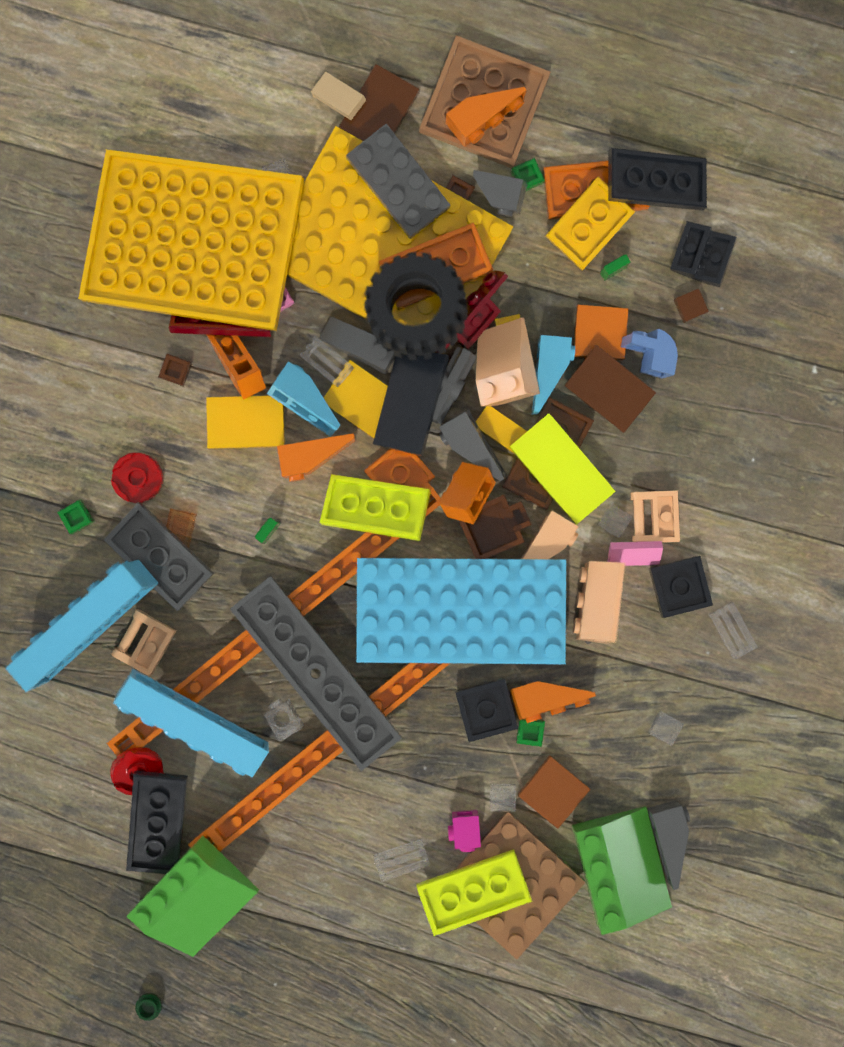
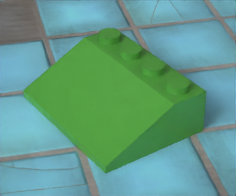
M646 806L572 825L594 916L602 935L630 928L672 908Z
M202 836L137 903L127 917L145 935L193 957L258 893L259 889Z

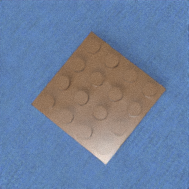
M456 35L422 120L419 133L509 168H514L551 72ZM520 87L526 88L523 106L514 113L512 111L507 113L502 123L497 127L488 128L484 132V136L475 144L469 143L464 147L446 125V113L467 97Z
M507 810L480 840L481 847L475 848V851L470 852L456 869L514 849L532 902L475 922L517 960L586 882Z

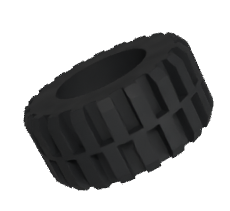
M416 252L408 253V257L401 258L400 255L393 257V263L388 264L385 262L380 266V274H373L370 279L372 286L368 285L365 291L367 299L364 301V309L373 335L377 341L381 342L385 350L388 352L393 350L394 355L403 358L404 354H406L409 360H418V356L424 355L426 360L432 358L431 353L436 351L441 355L447 351L446 345L448 343L453 346L458 341L457 334H462L465 328L464 321L467 320L468 311L463 282L460 277H457L456 270L451 265L446 267L445 260L440 257H436L433 260L431 254L422 253L421 257L416 256ZM425 289L439 296L441 307L438 313L426 323L406 325L393 317L392 309L395 302L401 295L410 290Z

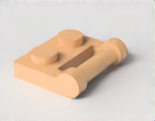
M678 491L630 493L634 507L635 536H632V542H680ZM643 500H651L652 535H645Z
M136 609L132 615L134 618L119 646L113 649L111 655L150 677L153 675L177 630L151 617L146 612ZM142 623L148 625L133 654H128L127 650Z

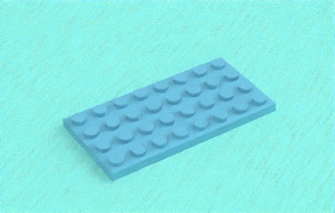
M357 558L356 663L565 664V559Z

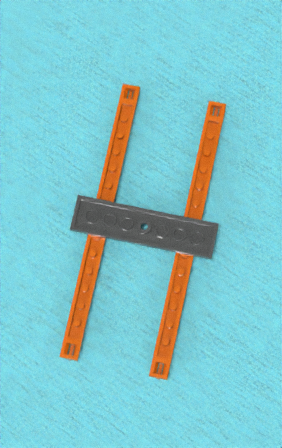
M427 482L421 488L429 489L431 491L429 501L433 500L428 503L426 516L440 506L439 502L441 500V497ZM364 533L288 596L272 576L268 577L230 608L246 630L173 689L175 692L198 703L263 650L327 728L323 734L190 841L188 844L190 848L204 836L211 844L214 842L213 846L217 850L222 851L341 752L345 751L360 771H362L402 738L386 716L450 663H408L378 689L368 695L304 617L357 573V558H376L396 542L399 537ZM317 668L320 670L321 675L319 678L311 676L312 669ZM138 717L106 744L118 756L126 748L144 747L164 730L157 726H148ZM127 738H130V739H128L124 744H122L121 746H119V745H120L121 743H123Z

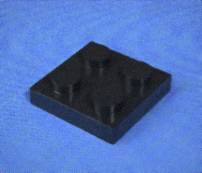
M701 556L649 568L661 618L713 606Z
M505 678L455 691L469 742L518 729Z

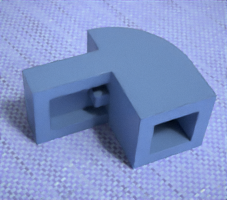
M660 329L649 333L633 331L631 334L622 337V348L644 353L640 373L659 378L675 375L678 353L676 344L668 333Z

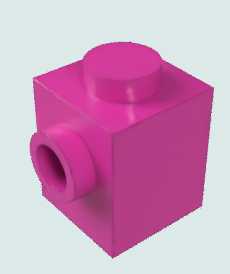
M478 811L452 812L453 825H448L449 841H454L455 849H460L461 852L475 851V848L481 847Z

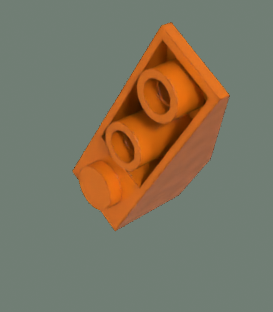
M520 87L467 97L446 113V125L464 147L469 143L475 144L484 136V132L488 128L497 127L502 123L507 113L510 111L514 113L523 106L526 88Z
M538 681L510 690L518 719L526 718L527 723L542 719L541 713L550 711L551 716L565 712V706L574 703L576 708L590 704L589 698L596 696L595 692Z

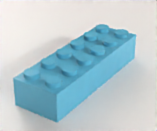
M127 560L122 564L119 562L114 564L107 570L108 576L102 582L100 580L94 582L87 589L89 593L83 599L79 597L68 606L70 610L64 616L60 614L49 623L51 628L45 633L41 631L29 641L32 644L26 650L24 648L19 650L10 658L13 662L5 669L25 692L48 683L159 583L139 560L131 562Z

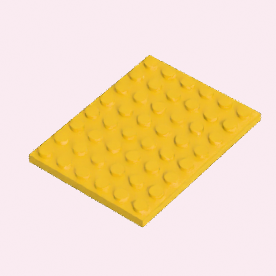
M335 126L303 184L287 276L367 320V314L364 309V301L367 299L365 291L368 285L372 286L370 279L373 274H380L379 261L474 222L489 261L493 265L513 229L512 225L432 181L451 206L423 230L409 239L346 159V155L363 141ZM486 275L463 284L466 299L472 292L477 291ZM435 295L400 310L394 304L392 314L397 321L403 324L420 325L428 322L438 313L441 307V300L439 296Z
M106 149L78 299L84 302L277 331L303 190V176Z

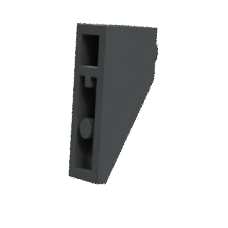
M330 317L319 337V340L385 375L396 357L393 350L389 352L385 350L381 342L377 341L373 334L334 317Z
M469 409L439 427L441 430L439 436L446 446L450 445L452 450L473 464L489 468L492 476L497 480L502 481L507 475Z
M677 800L647 808L666 878L673 890L679 889L689 835L687 822H690L686 806L682 807Z

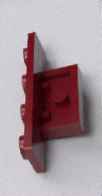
M494 270L488 273L477 291L472 292L467 297L468 314L467 320L464 321L465 328L462 334H457L458 342L464 348L469 349L501 312L490 298L508 278L505 272Z

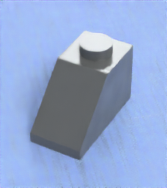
M477 170L473 171L475 180L490 205L498 210V215L512 217L513 213H521L527 183L524 180Z

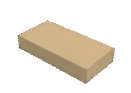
M327 72L323 74L311 90L315 98L350 120L353 119L366 101L364 95Z

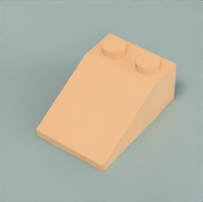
M524 318L486 329L478 338L476 385L481 406H499L540 394Z

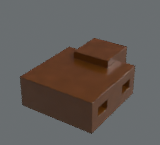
M505 495L486 502L474 524L459 521L475 559H487L524 543L525 539L521 529L532 525L522 501L510 506Z

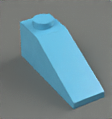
M541 335L538 339L535 372L540 394L533 396L531 415H537L570 361H574L575 345H571L572 338Z
M288 361L267 394L331 437L340 426L338 420L311 377L305 373L303 368Z

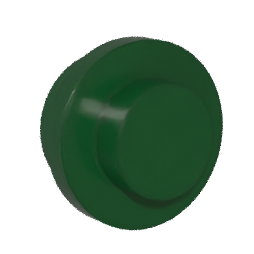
M153 993L143 994L135 1005L138 1017L144 1021L155 1019L162 1009L160 998Z

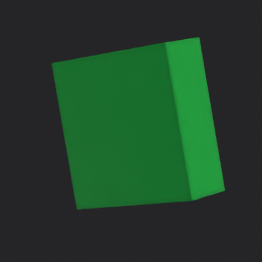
M535 158L511 168L514 178L522 179L527 183L526 191L545 182Z
M624 254L605 265L600 274L604 281L625 270L631 261L627 254Z
M78 500L57 512L69 534H74L94 522L82 500Z
M268 518L255 535V539L262 544H266L281 523L274 518Z
M526 718L519 720L516 743L542 747L545 720H536L527 723Z

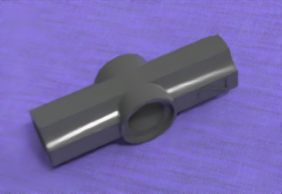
M456 348L446 367L432 422L442 425L451 405L458 399L466 383L465 379L477 357L464 348Z

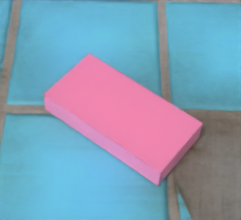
M662 541L611 542L608 562L625 563V566L660 565L663 551Z

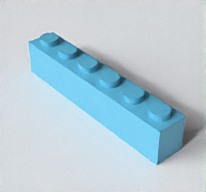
M135 669L131 670L116 694L114 704L117 705L120 711L126 714L132 713L140 717L141 721L148 726L159 727L170 738H179L187 742L191 749L195 751L202 750L209 754L210 758L215 762L221 764L224 762L230 765L240 775L244 776L246 774L253 778L269 753V742Z

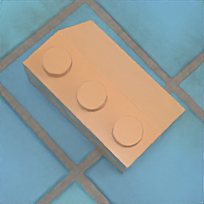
M589 561L585 564V567H581L579 582L583 583L582 593L578 592L576 598V608H580L579 617L575 618L573 623V633H576V640L604 644L616 642L625 563Z

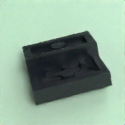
M687 221L670 270L696 281L720 288L737 237L712 231L710 226Z

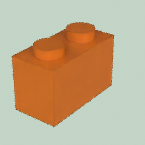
M465 462L461 463L458 470L453 474L452 481L447 490L442 494L439 502L448 518L470 524L475 523L496 483L489 468Z

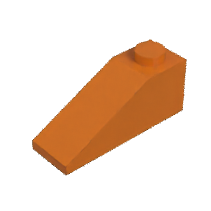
M206 335L243 400L266 389L259 367L238 336Z
M354 433L277 446L282 477L289 478V482L304 480V475L311 474L356 441Z

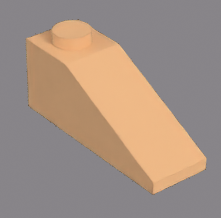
M549 511L520 559H550L564 550L567 545L571 547L578 537V533H576L578 526L554 511Z

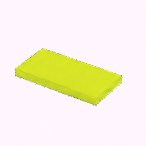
M550 413L510 446V449L575 525L616 492Z
M331 474L319 523L325 526L420 541L431 491L426 488Z
M514 849L416 884L434 936L532 902Z

